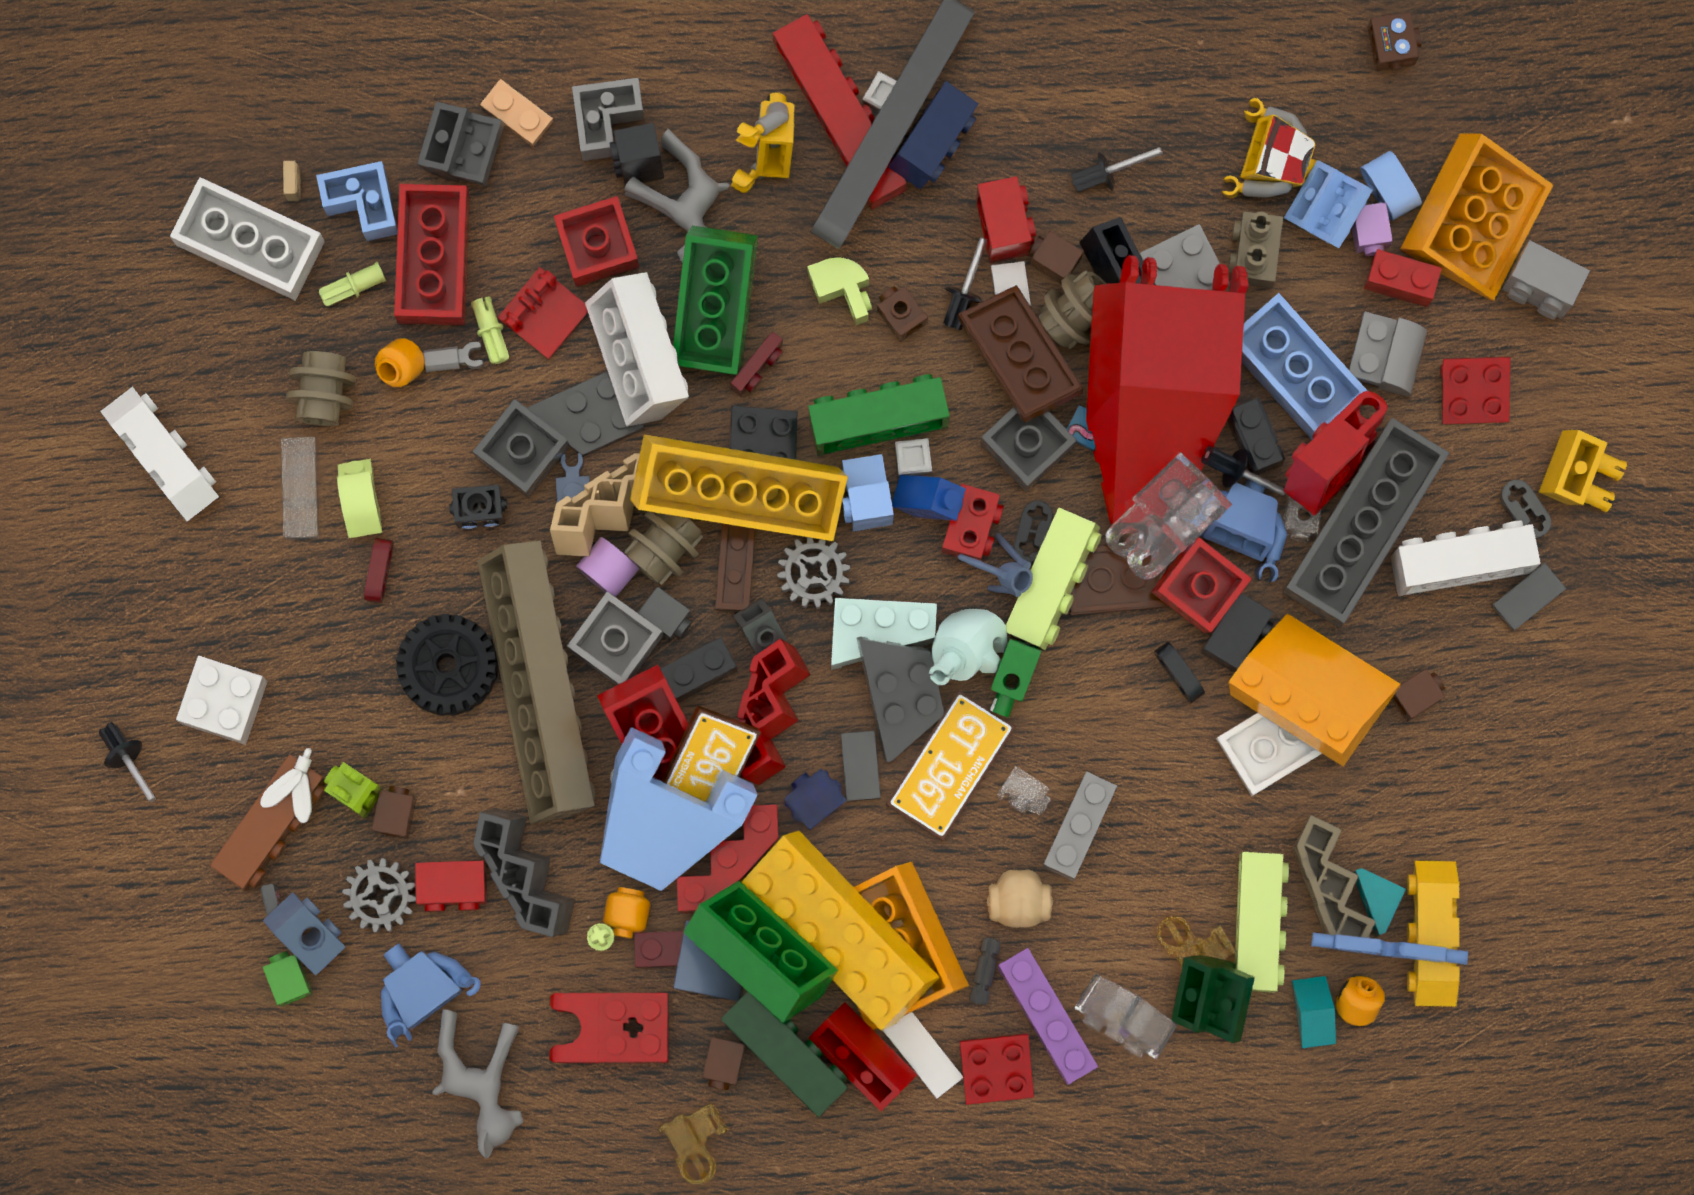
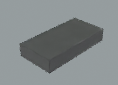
M1544 563L1495 602L1492 607L1512 632H1514L1566 588Z
M875 731L841 733L847 802L881 799Z

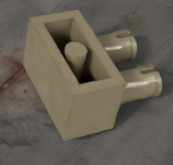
M1243 211L1240 221H1234L1232 240L1238 242L1236 253H1230L1228 273L1233 271L1234 266H1243L1248 275V286L1273 288L1276 280L1283 216L1268 215L1265 212L1253 213Z

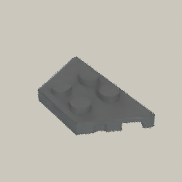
M608 371L527 407V409L568 439L570 447L577 453H580L582 457L644 430V424L626 427Z
M861 636L856 639L883 757L886 762H890L945 715L938 684L931 680L930 676L933 674H929L930 668L934 666L932 655L927 648L902 646L900 643L889 641L886 643Z

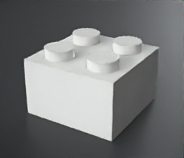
M198 655L176 720L182 725L246 745L268 681L263 676Z

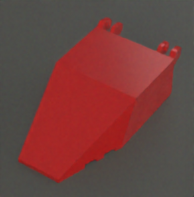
M1129 255L1123 262L1119 283L1101 284L1094 287L1086 422L1088 431H1092L1096 450L1093 452L1096 463L1100 465L1103 477L1101 487L1110 524L1173 528L1205 465L1201 462L1202 457L1205 455V449L1208 446L1214 447L1240 395L1245 293L1248 289V275L1243 266H1234L1231 272L1230 292H1225L1229 284V270L1225 264H1218L1215 267L1212 290L1153 285L1157 278V263L1155 258L1147 257L1143 260L1141 284L1135 283L1139 276L1138 258Z

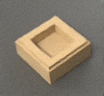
M283 161L284 195L287 201H299L301 199L300 168L295 161Z

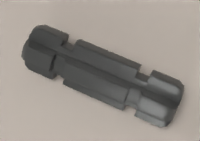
M984 938L982 940L980 949L982 956L978 958L973 981L975 988L972 987L970 1001L979 1005H986L988 1003L990 994L988 987L992 985L997 963L995 956L999 954L1001 945L999 940Z

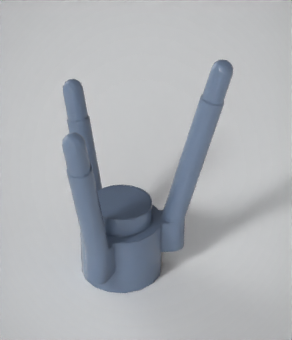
M1000 533L995 534V539L1015 562L1005 563L1000 568H996L964 554L958 555L959 560L998 576L1001 585H989L987 590L990 592L1006 593L1020 597L1032 584L1033 574L1029 570L1031 563L1023 559Z

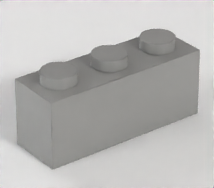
M1086 771L1042 868L1073 882L1117 785Z

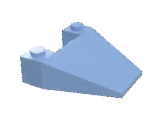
M631 727L615 757L600 863L662 891L742 826L758 794L752 783L722 770L706 802L653 778L665 754L663 743Z

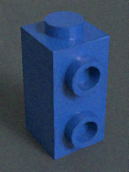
M900 475L892 500V507L916 518L956 521L963 505L966 488L941 477Z

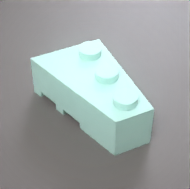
M835 598L831 670L861 662L857 637H867L869 640L885 643L887 641L895 642L907 647H920L933 643L936 630L937 604Z

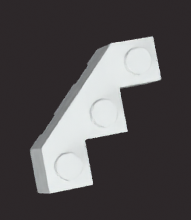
M131 387L100 412L186 521H189L219 497L211 487L216 481L204 466L198 470L182 450L187 444L176 430L169 434L154 414L158 407L146 393L140 397L135 389Z

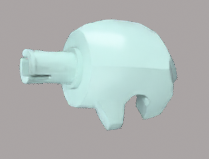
M965 609L949 615L940 624L932 645L934 666L929 671V674H933L930 676L931 680L938 685H945L950 679L958 681L968 680L978 670L982 673H996L1001 663L997 653H1004L1008 643L1004 622L989 610Z

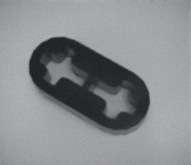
M1038 500L1032 501L1025 506L1014 543V549L1018 554L1031 564L1034 563L1038 553L1032 552L1030 557L1023 556L1024 550L1020 549L1019 545H1025L1029 535L1035 536L1033 547L1038 549L1039 552L1053 517L1051 507L1047 503ZM1036 508L1042 509V515L1047 517V520H1041L1038 529L1033 530L1031 529L1033 518L1028 516V513H1034Z
M1166 642L1154 651L1156 658L1188 702L1193 703L1205 694L1203 687L1171 643Z

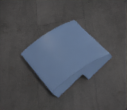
M685 921L684 930L687 927L689 921ZM683 933L672 989L739 1001L742 985Z

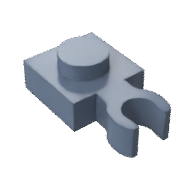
M578 453V463L574 467H569L566 464L565 454L561 456V465L566 472V477L556 478L557 502L567 496L573 498L584 491V485L590 482V476H580L584 463L580 453Z

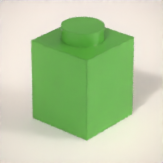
M288 951L269 958L270 964L264 966L263 970L278 1006H285L313 994L302 963L295 955L289 956Z

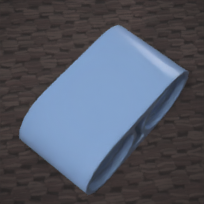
M1388 151L1360 167L1361 174L1368 187L1373 190L1372 194L1377 202H1386L1389 220L1394 221L1422 204L1419 193L1393 152Z

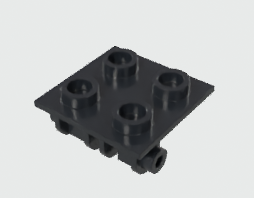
M732 406L730 449L796 460L798 411Z

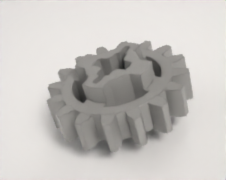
M807 537V544L804 545L798 539L794 540L796 549L793 551L785 548L784 553L788 560H779L778 565L785 569V571L777 574L778 580H786V583L781 587L782 592L791 590L793 593L790 596V601L793 603L798 598L802 599V608L805 609L809 602H814L816 610L820 609L821 601L823 600L830 606L833 605V594L840 597L844 595V592L839 587L840 584L849 585V579L842 576L843 573L850 571V565L841 564L847 556L846 553H835L838 547L836 542L828 547L825 545L826 540L822 539L818 543H814L813 538ZM808 551L820 552L818 556L806 557L803 554ZM832 560L837 570L835 580L827 571V567ZM792 565L800 571L801 577L796 585L791 577ZM805 566H809L812 569L819 566L820 575L823 579L813 576L811 579L807 578L808 570ZM821 587L824 592L818 594L807 593L811 588Z
M382 858L379 866H375L374 862L370 859L367 860L368 869L363 870L361 867L356 866L355 869L358 876L356 878L350 876L346 878L352 884V887L342 891L344 895L350 896V901L344 903L343 906L346 909H354L349 918L352 921L361 918L360 927L365 930L369 924H372L373 932L379 933L381 925H384L387 931L391 932L393 931V922L396 921L402 926L405 924L404 919L401 917L404 913L413 915L414 912L408 905L409 903L416 902V897L410 895L409 891L414 890L416 884L406 883L411 874L408 871L399 874V863L395 862L391 868H388L386 859ZM381 873L395 877L399 883L391 885L385 883ZM367 878L369 882L364 893L358 894L360 885ZM378 887L384 892H391L383 898V904L376 900H370L372 896L377 894L376 889ZM402 897L399 908L396 912L392 913L391 907L395 900ZM372 907L376 909L379 918H372L366 915L361 908Z

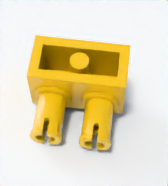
M1562 430L1539 493L1566 505H1584V503H1587L1603 512H1607L1612 506L1607 501L1608 499L1614 501L1615 494L1593 485L1592 482L1595 474L1599 472L1613 478L1615 481H1619L1624 475V472L1619 470L1620 468L1626 470L1627 463L1604 453L1607 442L1580 430Z

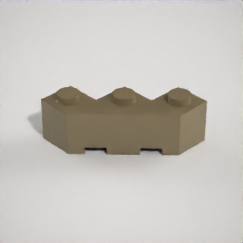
M1310 815L1306 819L1295 842L1293 852L1323 934L1368 938L1376 921L1345 907L1359 875L1328 861L1342 829Z

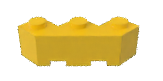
M1415 861L1413 875L1407 876V894L1413 895L1415 906L1414 921L1407 924V942L1457 950V947H1459V918H1457L1456 900L1459 899V879L1456 861ZM1415 960L1414 970L1407 973L1408 992H1413L1415 1006L1456 1007L1460 981L1459 966H1456L1457 963Z

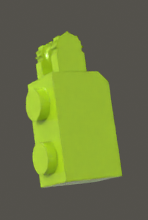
M344 762L340 767L335 765L324 780V783L327 784L324 789L326 793L364 819H366L377 803L380 790H383L379 785Z

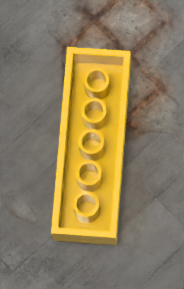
M644 434L630 500L638 510L834 541L848 476L836 466Z
M799 830L783 835L741 882L838 969L833 981L881 1031L897 1024L939 978L935 971Z

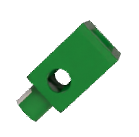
M1012 637L1009 639L990 689L997 692L990 711L1009 718L1015 701L1022 702L1042 649ZM1008 674H1015L1019 677L1015 688L1008 687L1005 684Z

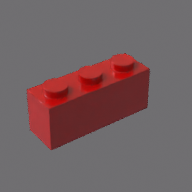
M846 1002L832 1013L808 1038L880 1111L917 1076L900 1056Z

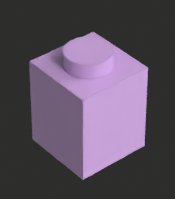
M1384 202L1365 205L1351 227L1355 252H1365V256H1374L1377 249L1385 251L1393 241L1387 204Z

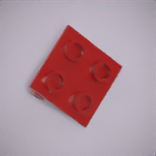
M539 267L497 318L549 360L587 315L588 310L586 304L559 283L550 271H544Z
M1511 357L1443 359V365H1440V378H1443L1442 424L1509 422Z
M1028 1034L960 1041L966 1105L1034 1098Z

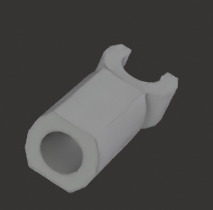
M470 342L463 349H458L457 346L424 350L426 372L460 369V365H466L472 369L483 367L482 360L473 361L469 358L472 351L482 349L481 343Z

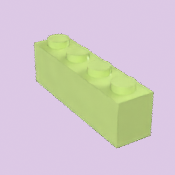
M1060 507L1058 508L1031 568L1033 574L1032 584L1027 591L1018 597L1007 621V634L1043 650H1046L1048 644H1054L1060 631L1057 623L1061 614H1067L1073 603L1074 596L1071 595L1074 585L1076 582L1080 584L1086 574L1088 565L1084 563L1090 551L1094 553L1100 543L1102 534L1098 533L1100 527L1096 523Z
M1242 852L1239 854L1235 969L1255 977L1252 992L1275 993L1278 991V985L1284 984L1285 969L1284 965H1279V951H1285L1286 931L1280 930L1281 917H1286L1287 897L1282 896V883H1288L1289 863L1283 862V854Z

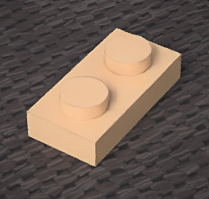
M501 79L480 104L483 110L494 118L502 120L507 128L532 147L535 146L554 122L551 116Z

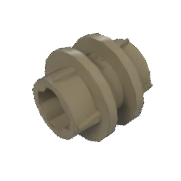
M1085 270L1078 277L1068 274L1061 280L1065 293L1063 294L1058 290L1051 289L1044 295L1046 305L1040 309L1039 320L1047 333L1059 345L1069 349L1073 348L1077 343L1088 345L1091 342L1094 287L1106 284L1098 275Z
M307 351L303 353L302 366L289 369V378L299 382V390L286 392V401L297 405L296 421L319 426L339 425L340 411L353 408V400L342 396L343 388L356 385V377L345 372L346 357L329 352Z
M648 511L644 518L651 526L644 534L632 529L628 535L633 541L625 549L624 553L639 568V571L656 584L662 585L671 574L678 578L681 576L683 571L676 562L683 554L693 560L699 555L694 547L703 536L701 535V530L686 517L662 513L654 514Z

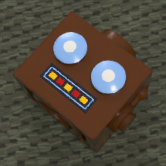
M1411 12L1394 15L1388 13L1382 15V17L1371 18L1367 28L1375 70L1392 69V71L1401 69V67L1415 65L1419 58L1418 48L1421 47V35L1419 28L1413 27Z

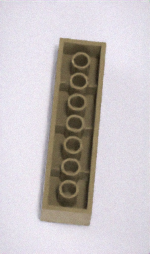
M541 540L506 544L478 559L477 562L530 824L569 818L594 807L595 789L589 780L587 770L588 755L582 746L580 736L582 729L581 721L576 715L573 702L575 691L572 683L569 682L567 672L568 657L566 651L562 648L560 638L561 623L555 614L553 604L554 589L552 584L549 583L546 570L548 565L547 555L542 550Z

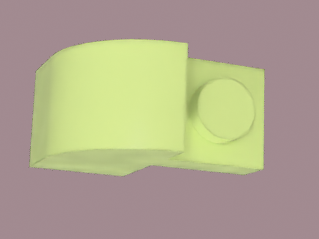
M836 257L807 266V274L819 304L844 295L855 325L868 321L867 311L872 310L871 302L867 292H860L859 289L869 286V277L859 264L846 258Z
M371 459L338 464L337 483L348 537L354 538L382 533L380 508L375 492Z

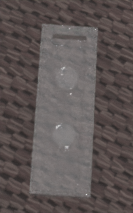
M281 438L284 539L319 538L316 438Z

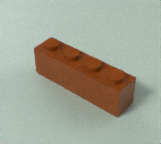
M291 754L288 755L209 865L245 891H248L250 887L255 889L266 875V871L263 870L270 859L275 861L281 855L287 845L283 842L290 831L295 833L303 824L294 814L292 792L276 806L264 808L260 804L263 793L285 773L295 769L294 767L298 759ZM309 768L306 774L309 778L312 804L316 805L325 793V787L323 786L325 779Z

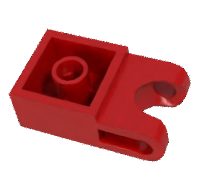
M1364 391L1329 424L1323 422L1314 432L1313 440L1308 445L1303 442L1294 451L1291 457L1294 463L1285 474L1288 479L1284 492L1315 516L1356 475L1362 458L1373 447L1377 437L1375 429L1382 423L1388 406L1385 400L1374 392ZM1370 405L1377 412L1367 419L1360 414V407Z
M554 993L550 995L549 1005L551 1008L558 1012L575 1014L580 1020L581 1031L579 1037L573 1043L553 1046L549 1051V1061L554 1063H669L668 993ZM631 1019H636L639 1025H643V1031L637 1032L638 1037L632 1038L630 1032L625 1031V1025L630 1024Z

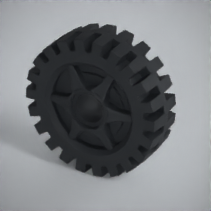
M442 614L441 616L434 615L428 617L427 620L420 621L412 630L410 629L399 646V653L396 659L399 682L410 700L427 712L441 716H455L463 712L467 713L473 710L475 706H479L487 695L489 696L496 682L498 661L491 639L480 626L462 616ZM445 657L456 659V667L450 673H442L438 669L439 662Z

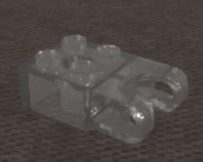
M1180 452L1132 498L1135 504L1106 532V542L1114 553L1122 557H1128L1129 567L1135 575L1149 580L1157 576L1214 521L1221 518L1232 504L1212 481ZM1131 533L1125 542L1118 543L1119 538L1123 534ZM1151 554L1149 564L1141 566L1142 561Z

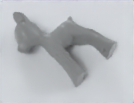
M667 129L662 136L661 147L684 165L687 171L689 187L676 201L656 192L633 176L624 188V191H626L625 196L657 209L687 232L692 225L706 227L703 223V216L714 203L719 193L727 190L730 185L728 183H717L708 176L701 167L700 157ZM685 245L677 252L682 263Z
M443 1009L437 1051L443 1061L441 1084L435 1087L432 1093L433 1095H439L446 1092L478 1102L480 1111L476 1124L477 1145L482 1156L489 1158L493 1147L503 1145L509 1140L514 1129L523 1124L521 1111H508L498 1105L502 1069L520 1028L517 1025L503 1023L488 1067L486 1069L466 1068L454 1048L458 1014Z

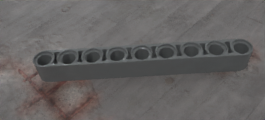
M943 0L810 233L840 249L972 19L975 10L958 0Z

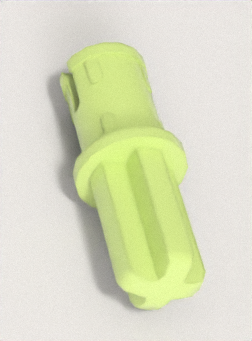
M376 262L374 265L351 275L347 272L346 277L320 288L319 294L325 306H331L353 295L359 297L360 292L381 282L384 283L386 279L378 262Z
M485 297L484 302L482 298L476 299L470 305L473 308L479 327L477 334L483 339L490 362L493 364L505 362L509 359V354L501 333L503 325L498 323L491 297Z
M599 923L593 925L587 933L588 944L598 951L608 949L614 942L613 930L606 924Z

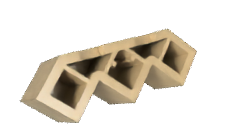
M634 453L623 460L624 465L614 472L609 473L606 471L584 485L585 490L573 498L567 496L556 503L550 527L556 555L589 556L595 530L629 531L634 510V504L630 498L640 453Z

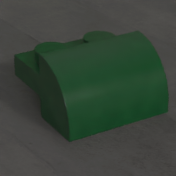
M1199 955L1184 957L1171 1021L1196 1033L1206 1031L1231 1043L1241 1042L1255 977L1235 969V963L1220 958Z

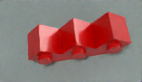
M779 639L753 657L749 670L752 672L747 690L743 692L737 714L739 721L759 728L761 732L741 772L743 778L757 785H760L786 768L771 739L798 722L784 692L811 675L796 647L782 639Z
M777 804L752 805L743 822L744 840L722 841L710 851V876H685L677 878L679 914L695 913L702 902L738 880L742 882L779 841Z

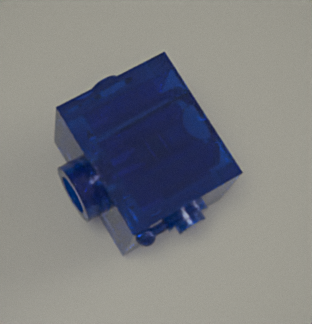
M819 769L812 776H809L807 772L802 774L790 784L794 790L783 798L785 806L789 807L792 812V818L796 823L798 821L800 823L803 822L808 830H811L847 801L840 792L842 787L836 779L830 778L828 771H823L822 769Z

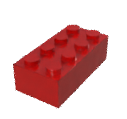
M399 184L394 316L398 324L465 325L470 193L467 185Z
M656 665L597 695L621 745L631 727L662 741L665 754L653 775V778L661 781L688 726V722L659 665Z

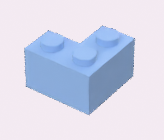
M382 161L316 175L322 206L327 216L358 210L362 232L366 241L397 235L396 215L386 169Z
M882 454L842 460V471L848 476L845 487L847 498H842L845 524L852 523L853 532L893 525L894 513Z

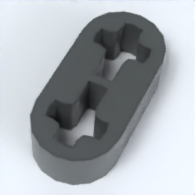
M1521 480L1508 482L1500 492L1502 506L1513 521H1522L1523 526L1528 525L1530 522L1526 511H1529L1534 519L1540 517L1543 520V523L1540 525L1542 531L1539 532L1534 528L1536 539L1542 538L1551 527L1549 513L1526 482ZM1510 488H1513L1514 491H1519L1520 489L1523 491L1524 495L1520 499L1525 508H1522L1516 500L1513 502L1509 501Z

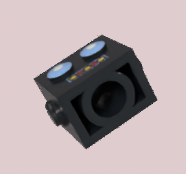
M500 485L452 489L453 501L449 504L450 514L454 516L457 528L472 529L479 526L494 527L505 524L504 512L505 509H508L507 499H504Z

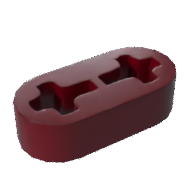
M376 538L374 541L364 591V600L378 603L383 601L393 554V540Z

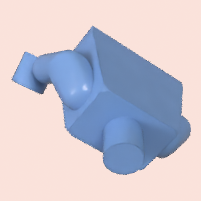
M1249 479L1246 480L1245 486L1236 483L1230 488L1229 492L1221 490L1202 503L1188 527L1191 530L1190 534L1181 536L1178 539L1177 547L1181 552L1183 550L1181 546L1183 540L1195 538L1199 535L1261 562L1266 557L1265 563L1256 567L1255 577L1257 580H1260L1263 569L1268 567L1271 571L1268 582H1273L1278 577V569L1275 566V562L1280 560L1287 537V531L1281 514L1277 512V500L1263 494L1265 487Z
M397 944L383 955L394 970L383 979L385 986L380 992L382 1016L388 1028V1038L394 1047H398L396 1039L400 1035L404 1034L410 1041L412 1035L409 1030L414 1029L463 992L461 987L468 988L474 984L473 988L467 991V995L472 996L476 994L481 986L480 980L472 977L456 959L438 952H430L426 955L423 951L410 958L401 944Z

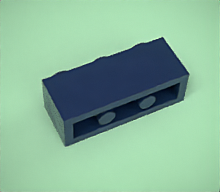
M945 81L888 167L920 190L928 180L934 183L945 168L941 164L943 158L946 156L950 159L961 142L956 139L959 133L966 134L977 119L972 113L979 103Z

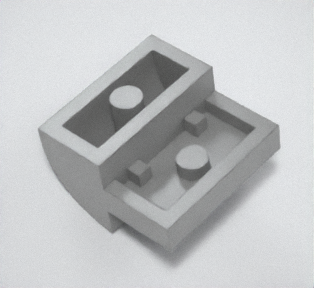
M1364 312L1349 371L1358 381L1376 385L1380 390L1411 397L1427 330L1421 325L1403 318L1395 320Z

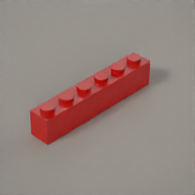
M808 14L773 32V42L847 167L875 118L867 105L861 106L856 98L859 91L852 78L849 76L845 79L839 69L843 64L835 49L828 50L823 39L826 38V34L817 20L812 22ZM887 166L867 201L870 209L873 210L905 192L907 186L906 179Z

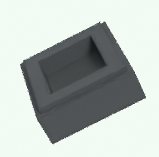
M274 883L261 886L262 888H260L267 916L281 904L278 886Z

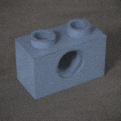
M292 892L263 921L272 933L316 976L346 948L338 938L342 932L329 918L322 922L317 917L321 911L308 897L301 901ZM312 927L308 934L302 936V933L307 928Z

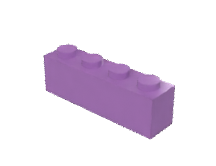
M1027 948L997 966L999 972L1066 1086L1096 1069L1098 1065L1030 950Z

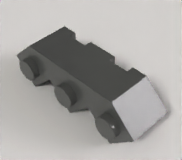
M499 808L481 811L479 813L473 846L479 856L484 857L492 871L491 877L504 899L507 898L516 913L515 918L520 927L550 937L568 932L575 899L544 890L551 857L520 849L527 816Z

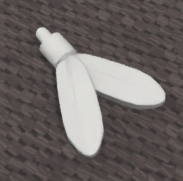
M310 748L305 749L303 756L299 755L294 767L295 769L285 773L267 788L260 801L262 807L276 806L292 792L295 816L301 823H306L309 820L312 812V798L309 778L306 773L312 762L309 759L312 752Z

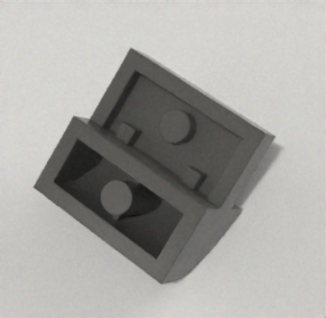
M436 102L417 165L425 171L458 183L459 180L486 186L505 123L500 119L471 113L467 108Z

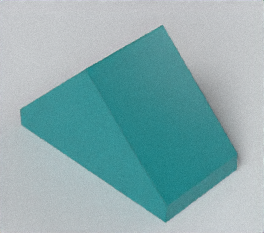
M1361 868L1353 872L1359 875L1356 886L1368 918L1376 921L1372 930L1375 937L1386 933L1406 889Z
M1326 976L1292 980L1301 1048L1336 1044L1335 1007Z

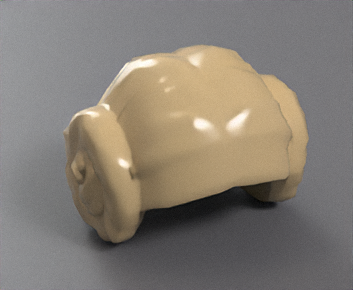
M1008 870L1004 872L998 879L997 884L989 886V895L987 897L989 919L1012 928H1028L1036 926L1042 921L1050 920L1053 905L1052 887L1049 884H1043L1038 874L1031 870Z

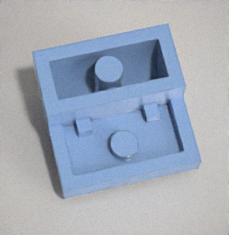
M1317 160L1284 218L1321 240L1340 248L1373 190L1337 169Z

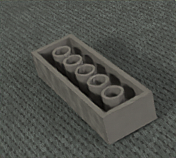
M1391 418L1286 586L1283 594L1336 627L1341 628L1443 465L1449 452L1394 418Z

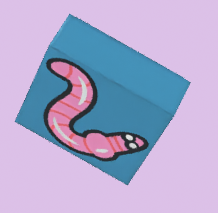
M1079 405L1067 431L1077 440V444L1094 451L1095 443L1092 431H1088L1086 422L1087 409Z

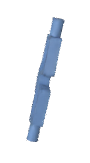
M1312 933L1311 947L1316 946L1378 956L1464 965L1467 964L1468 960L1467 950L1447 949L1446 947L1407 942L1393 943L1385 942L1381 939L1338 934Z

